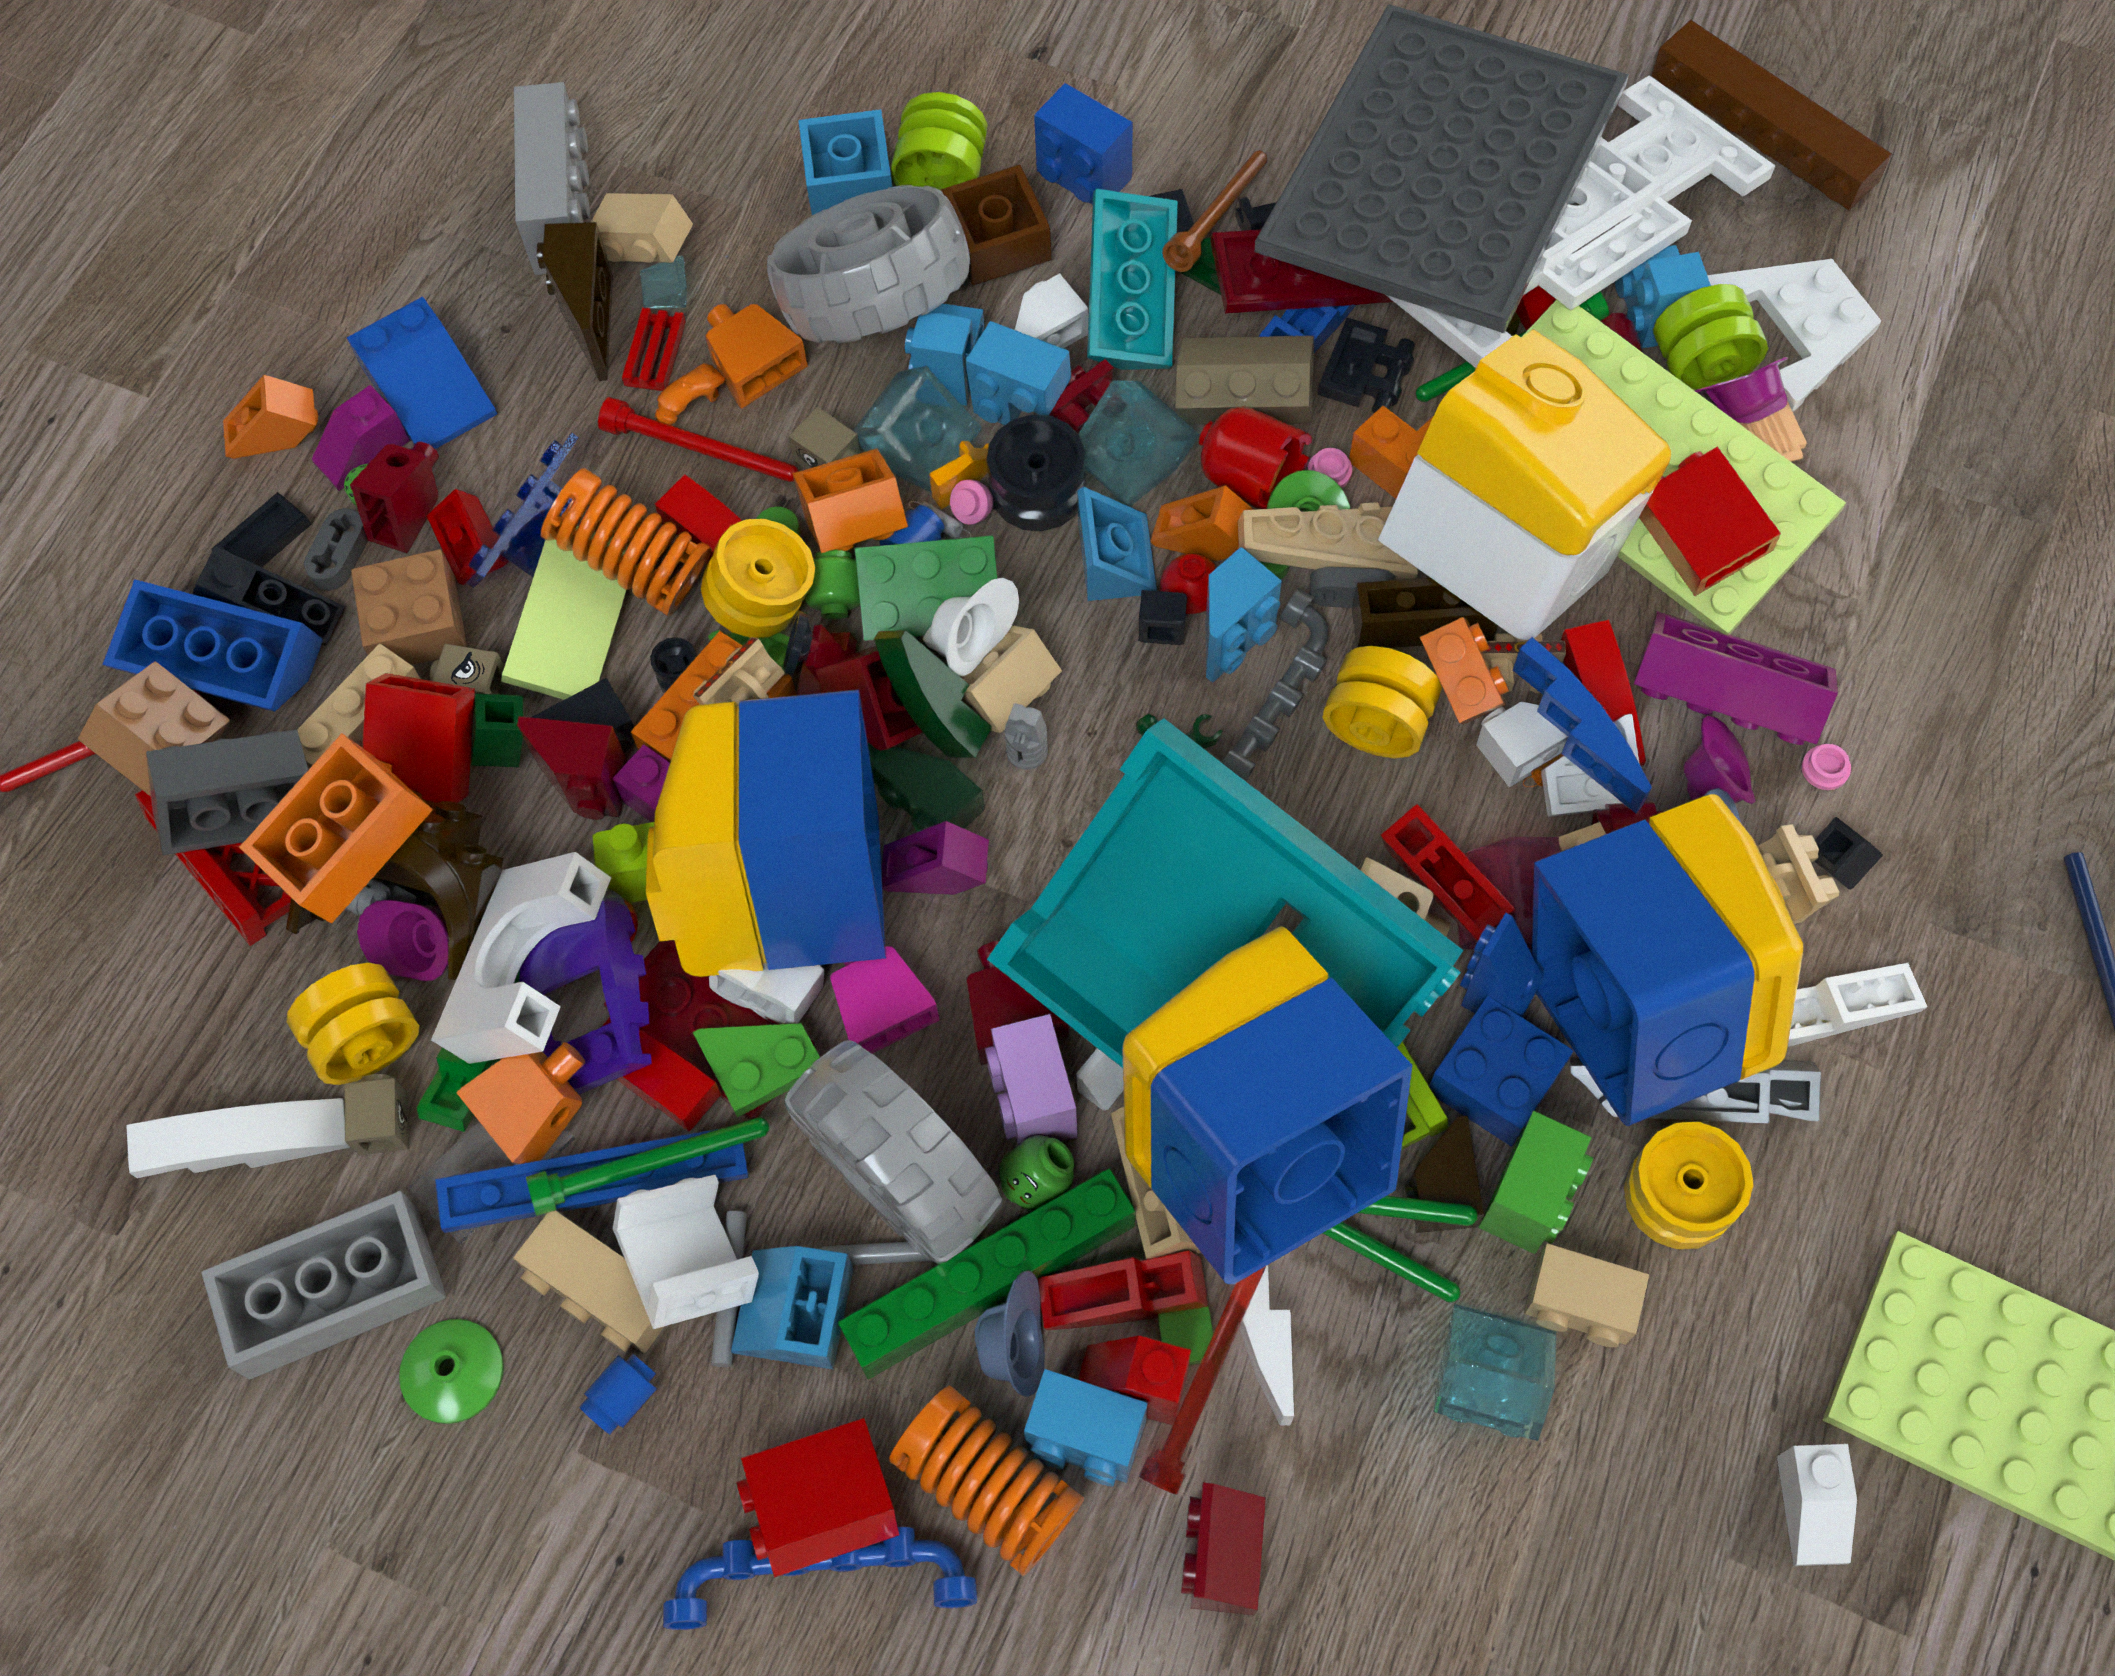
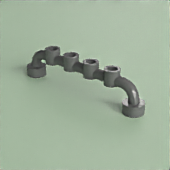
M1300 588L1295 591L1280 616V620L1295 629L1303 622L1310 630V638L1299 650L1285 675L1274 686L1258 714L1252 718L1240 740L1222 762L1244 781L1248 780L1256 766L1254 762L1249 760L1255 749L1258 747L1266 752L1277 737L1280 728L1273 723L1282 712L1290 717L1301 702L1304 693L1297 690L1303 679L1306 678L1314 682L1328 660L1321 655L1328 641V625L1324 617L1312 607L1315 597Z

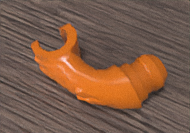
M703 363L675 380L657 398L658 408L655 412L657 421L668 425L675 424L678 418L677 415L685 411L687 405L692 400L705 396L712 403L715 402L719 396L716 388L724 383L725 377L712 365Z

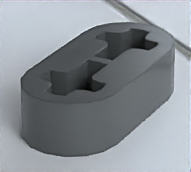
M347 508L338 509L329 514L323 522L304 561L305 571L317 588L328 591L338 589L349 579L352 573L351 569H354L368 541L358 512ZM350 526H353V532L347 531ZM340 530L345 531L342 537L338 534ZM333 561L335 564L334 569L326 568L322 574L319 570L320 567H329Z
M1323 567L1313 571L1310 575V595L1315 597L1314 603L1320 606L1352 608L1357 583L1396 580V576L1387 570Z

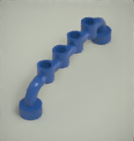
M898 1527L899 1536L884 1540L883 1543H875L782 1575L797 1576L806 1574L809 1571L830 1569L832 1571L848 1572L859 1570L862 1567L880 1565L907 1567L917 1562H934L939 1565L944 1578L933 1582L934 1606L939 1608H962L977 1603L976 1579L965 1576L962 1560L953 1548L940 1541L915 1540V1529L910 1527ZM732 1540L723 1543V1556H712L698 1560L684 1571L677 1583L674 1599L663 1603V1627L672 1630H690L706 1626L707 1601L696 1598L700 1585L710 1579L746 1580L755 1577V1575L773 1574L769 1558L758 1561L753 1542L750 1540Z

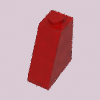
M1139 1335L1087 1345L1078 1380L1148 1403V1419L1174 1426L1188 1375L1191 1350Z

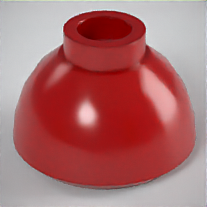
M1199 554L1178 556L1164 569L1160 580V591L1186 594V614L1204 612L1207 605L1209 574L1217 567L1210 559Z

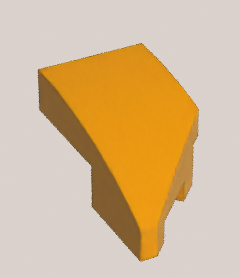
M961 441L959 444L960 457L929 473L932 498L941 510L950 505L951 492L956 484L969 479L980 482L988 473L987 454L989 443H986L983 448H974L970 441Z

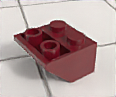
M1205 1482L1202 1484L1200 1497L1190 1496L1186 1538L1196 1539L1195 1554L1185 1553L1181 1593L1191 1594L1190 1609L1255 1616L1258 1611L1266 1497Z

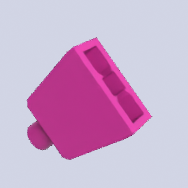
M892 946L885 947L886 959L845 962V967L830 975L848 1040L856 1042L872 1054L940 1020L935 1000Z

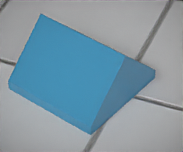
M1086 487L1077 490L1078 527L1087 600L1141 596L1142 590L1157 591L1147 514Z

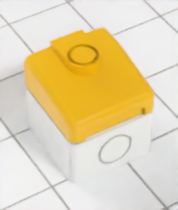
M1532 329L1523 337L1515 334L1479 361L1475 372L1450 389L1440 402L1378 541L1514 637L1529 640L1531 637H1537L1609 572L1671 459V449L1662 437L1580 359L1535 329Z

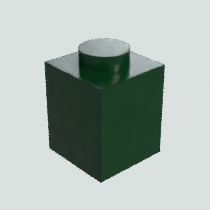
M475 693L471 747L472 766L519 768L523 736L517 726L519 716L524 717L523 696Z

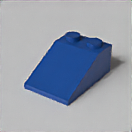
M423 296L347 337L362 370L379 395L396 412L406 434L414 445L417 442H425L436 449L497 415L495 407L445 327Z

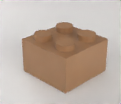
M441 549L351 569L362 646L367 655L380 643L410 665L440 659L444 644L467 647L455 575Z
M154 661L95 705L78 740L151 796L146 758L147 751L160 750L170 746L181 747L213 742L220 739L230 720Z

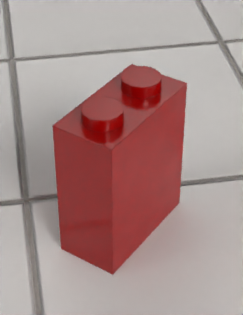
M1718 446L1704 455L1701 451L1691 454L1679 464L1678 470L1666 477L1662 475L1639 516V519L1694 596L1772 552L1781 535Z
M385 673L367 682L365 688L363 749L372 754L377 760L393 765L392 773L411 790L421 793L422 799L436 803L442 801L460 802L469 795L475 688Z
M865 1418L741 1458L746 1479L736 1482L744 1513L755 1510L759 1525L749 1528L758 1561L769 1558L774 1578L899 1536L894 1508Z

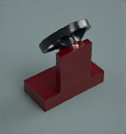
M798 611L792 626L783 663L784 675L792 677L797 663L804 660L797 695L821 693L815 669L854 654L857 640L850 632L829 633L823 625H814L812 632L808 622V613Z

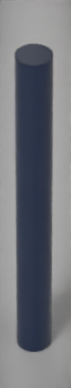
M2071 853L2063 859L2115 1030V956L2084 853Z

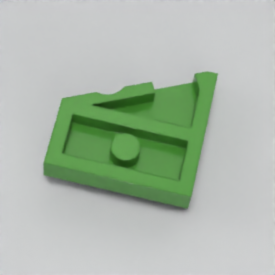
M801 1023L706 1028L693 1032L737 1117L788 1091L804 1071L820 1058Z

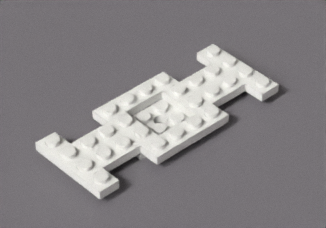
M1650 75L1624 90L1618 102L1620 108L1640 121V123L1610 142H1607L1602 137L1600 138L1524 294L1539 285L1568 309H1574L1688 233L1692 220L1667 203L1669 200L1709 174L1717 177L1741 196H1745L1771 178L1775 165ZM1578 203L1579 205H1578V206H1574V205H1570V204ZM1388 296L1475 368L1483 357L1512 337L1506 331L1501 333Z

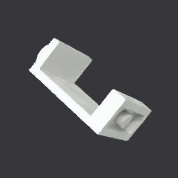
M716 1175L698 1179L686 1178L674 1185L650 1191L637 1190L626 1197L617 1199L613 1231L653 1329L751 1303L753 1300L759 1272L752 1256L737 1260L714 1208L719 1184Z

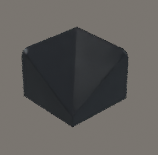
M1142 590L1138 641L1143 643L1184 645L1186 594Z
M1837 817L1815 839L1819 852L1818 858L1814 862L1850 890L1860 882L1883 856L1869 841Z

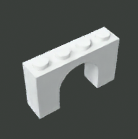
M576 852L502 870L431 1040L469 1064L542 1052L561 1006L524 982L514 983L516 975L530 951L550 932L560 927L595 920L611 877Z

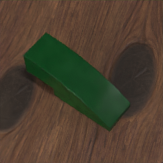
M906 630L878 631L874 641L882 665L895 693L913 721L926 737L947 757L976 758L992 726L961 701L969 684Z

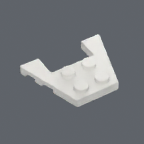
M1833 259L1707 275L1711 286L1716 284L1736 285L1744 290L1749 302L1758 300L1801 356L1802 360L1780 369L1784 391L1792 411L1802 405L1805 398L1814 389L1817 390L1827 380L1832 371L1849 359L1877 331L1881 323L1880 318Z

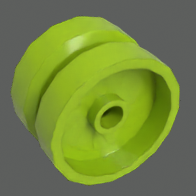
M1716 284L1703 287L1682 296L1664 310L1657 318L1653 328V334L1663 357L1667 359L1666 363L1669 372L1694 391L1748 375L1764 360L1768 351L1766 338L1758 321L1753 319L1752 307L1744 290L1732 284Z

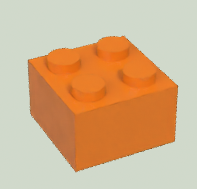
M878 448L792 473L806 523L821 553L831 550L847 551L854 546V543L871 538L874 540H884L891 537L895 531L908 527L896 478Z

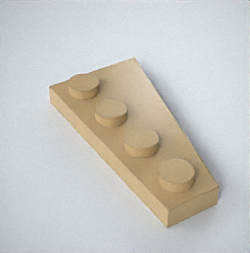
M1378 502L1361 503L1358 509L1338 510L1337 505L1320 506L1317 511L1301 512L1298 507L1243 510L1238 520L1239 548L1243 547L1261 562L1314 570L1323 567L1381 569L1393 573L1396 576V580L1415 579L1418 575V568L1378 541L1392 510V507H1380Z

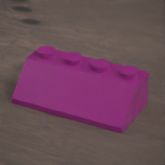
M1657 611L1634 680V685L1642 687L1641 691L1650 697L1667 700L1668 696L1686 701V706L1695 712L1712 715L1713 711L1731 716L1733 723L1751 730H1757L1759 726L1777 731L1776 735L1780 739L1796 745H1803L1805 741L1817 745L1838 695L1836 669L1730 634L1725 635L1717 630Z

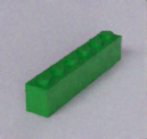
M1109 1168L960 1252L947 1262L939 1264L842 1319L838 1324L869 1380L981 1316L989 1307L1007 1301L1012 1284L1019 1273L1029 1270L1035 1274L1036 1279L1052 1275L1135 1227L1136 1211Z

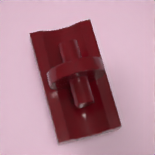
M1104 359L1087 373H1085L1080 365L1071 370V379L1049 416L1068 423L1079 436H1082L1092 424L1091 416L1084 410L1092 403L1104 416L1111 414L1119 408L1123 394L1112 381L1113 366Z

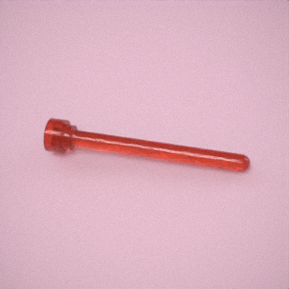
M1266 1266L1235 1284L1163 1449H1156L1153 1457L1147 1456L1139 1474L1140 1478L1150 1484L1178 1495L1186 1476L1182 1472L1186 1462L1181 1459Z

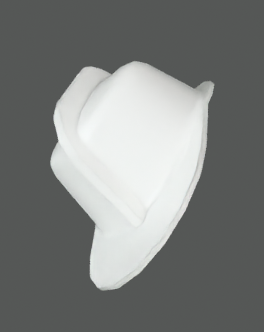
M997 578L982 586L972 597H953L945 600L938 607L933 617L932 625L924 635V643L929 648L937 651L939 655L945 657L948 667L957 675L964 676L971 673L1012 627L1019 605L1018 589L1012 581L1005 578Z

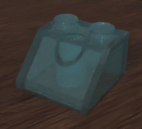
M927 366L899 371L853 431L858 434L859 445L865 451L878 448L892 473L931 493L929 473L960 457L959 444L961 441H970L972 443L982 428Z
M1112 380L1078 435L1085 449V469L1123 504L1132 506L1177 470L1200 434L1140 381Z
M1454 1304L1436 1383L1433 1412L1446 1415L1456 1422H1471L1496 1429L1509 1437H1524L1538 1441L1555 1390L1556 1331Z

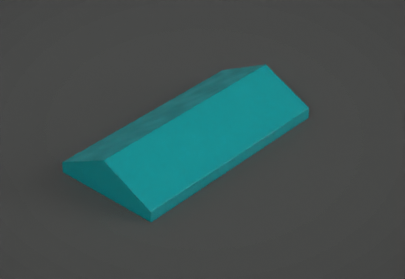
M1095 189L1093 191L1087 358L1097 362L1106 359L1113 367L1121 370L1170 369L1172 367L1175 270L1167 265L1162 251L1164 245L1177 233L1178 201L1103 189Z

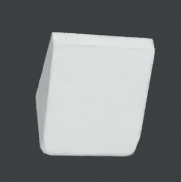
M1097 1048L1076 1073L1077 1091L1100 1109L1106 1111L1123 1092V1068Z

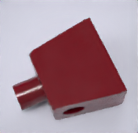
M417 442L412 449H408L395 444H387L351 482V490L368 541L404 553H408L427 520L426 515L432 511L439 495L432 467L439 459V454L431 445L425 442Z
M999 941L987 943L977 950L983 970L966 977L978 1058L981 1066L988 1064L985 1048L993 1046L991 1033L993 1028L1050 1014L1057 1041L1069 1037L1067 1023L987 960Z

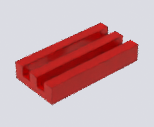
M642 307L622 375L624 386L663 391L668 386L686 323L684 313L675 312L674 316H668L667 310H658V314H652L651 308ZM651 326H654L640 376L637 377ZM665 327L670 328L656 379H650L658 357Z

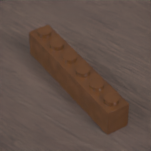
M1688 21L1659 49L1651 75L1653 78L1850 211L1880 182L1892 153L1694 21Z

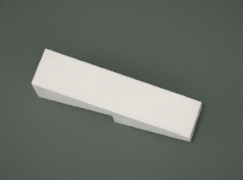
M1904 963L1823 979L1816 986L1797 989L1788 1047L1922 1012L1927 1008V1005L1909 964Z

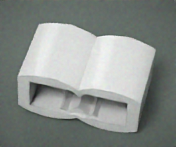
M767 963L763 964V971L719 970V975L709 976V987L726 1000L745 1008H751L767 1021H769L767 1018H770L780 1024H797L823 988L824 969L820 965L768 970Z

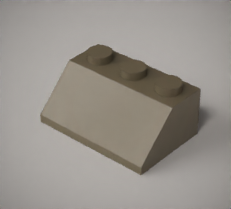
M1314 336L1183 338L1177 363L1175 405L1181 425L1207 424L1209 421L1215 422L1228 409L1241 406L1253 408L1285 423H1312Z

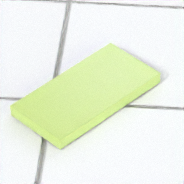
M545 540L502 673L501 682L563 700L599 682L627 590L620 587L617 580L607 579L603 575L602 570L594 571L591 569L588 561H578L573 556V551L561 550L557 546L556 540ZM628 546L623 551L621 557L625 554Z

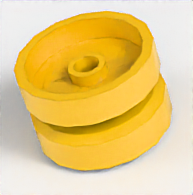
M745 519L730 526L719 539L713 557L703 574L701 593L705 607L716 622L735 634L749 638L771 637L785 630L796 616L803 599L813 584L815 564L811 550L797 533L784 524L771 520Z
M1364 646L1354 648L1348 652L1338 673L1337 686L1331 690L1324 707L1322 718L1327 728L1345 743L1375 756L1403 758L1417 753L1429 722L1427 719L1433 715L1441 694L1442 686L1437 675L1424 663L1408 654L1390 648Z
M362 963L334 971L311 984L295 999L287 1012V1024L297 1041L305 1049H308L307 1058L317 1076L325 1084L341 1085L356 1082L364 1076L379 1072L402 1056L418 1037L420 1025L407 1004L402 999H398L399 990L382 965Z
M1680 1122L1658 1131L1642 1149L1629 1167L1624 1184L1627 1210L1636 1226L1653 1241L1674 1249H1699L1718 1240L1749 1205L1754 1184L1750 1162L1734 1139L1721 1129L1701 1122Z

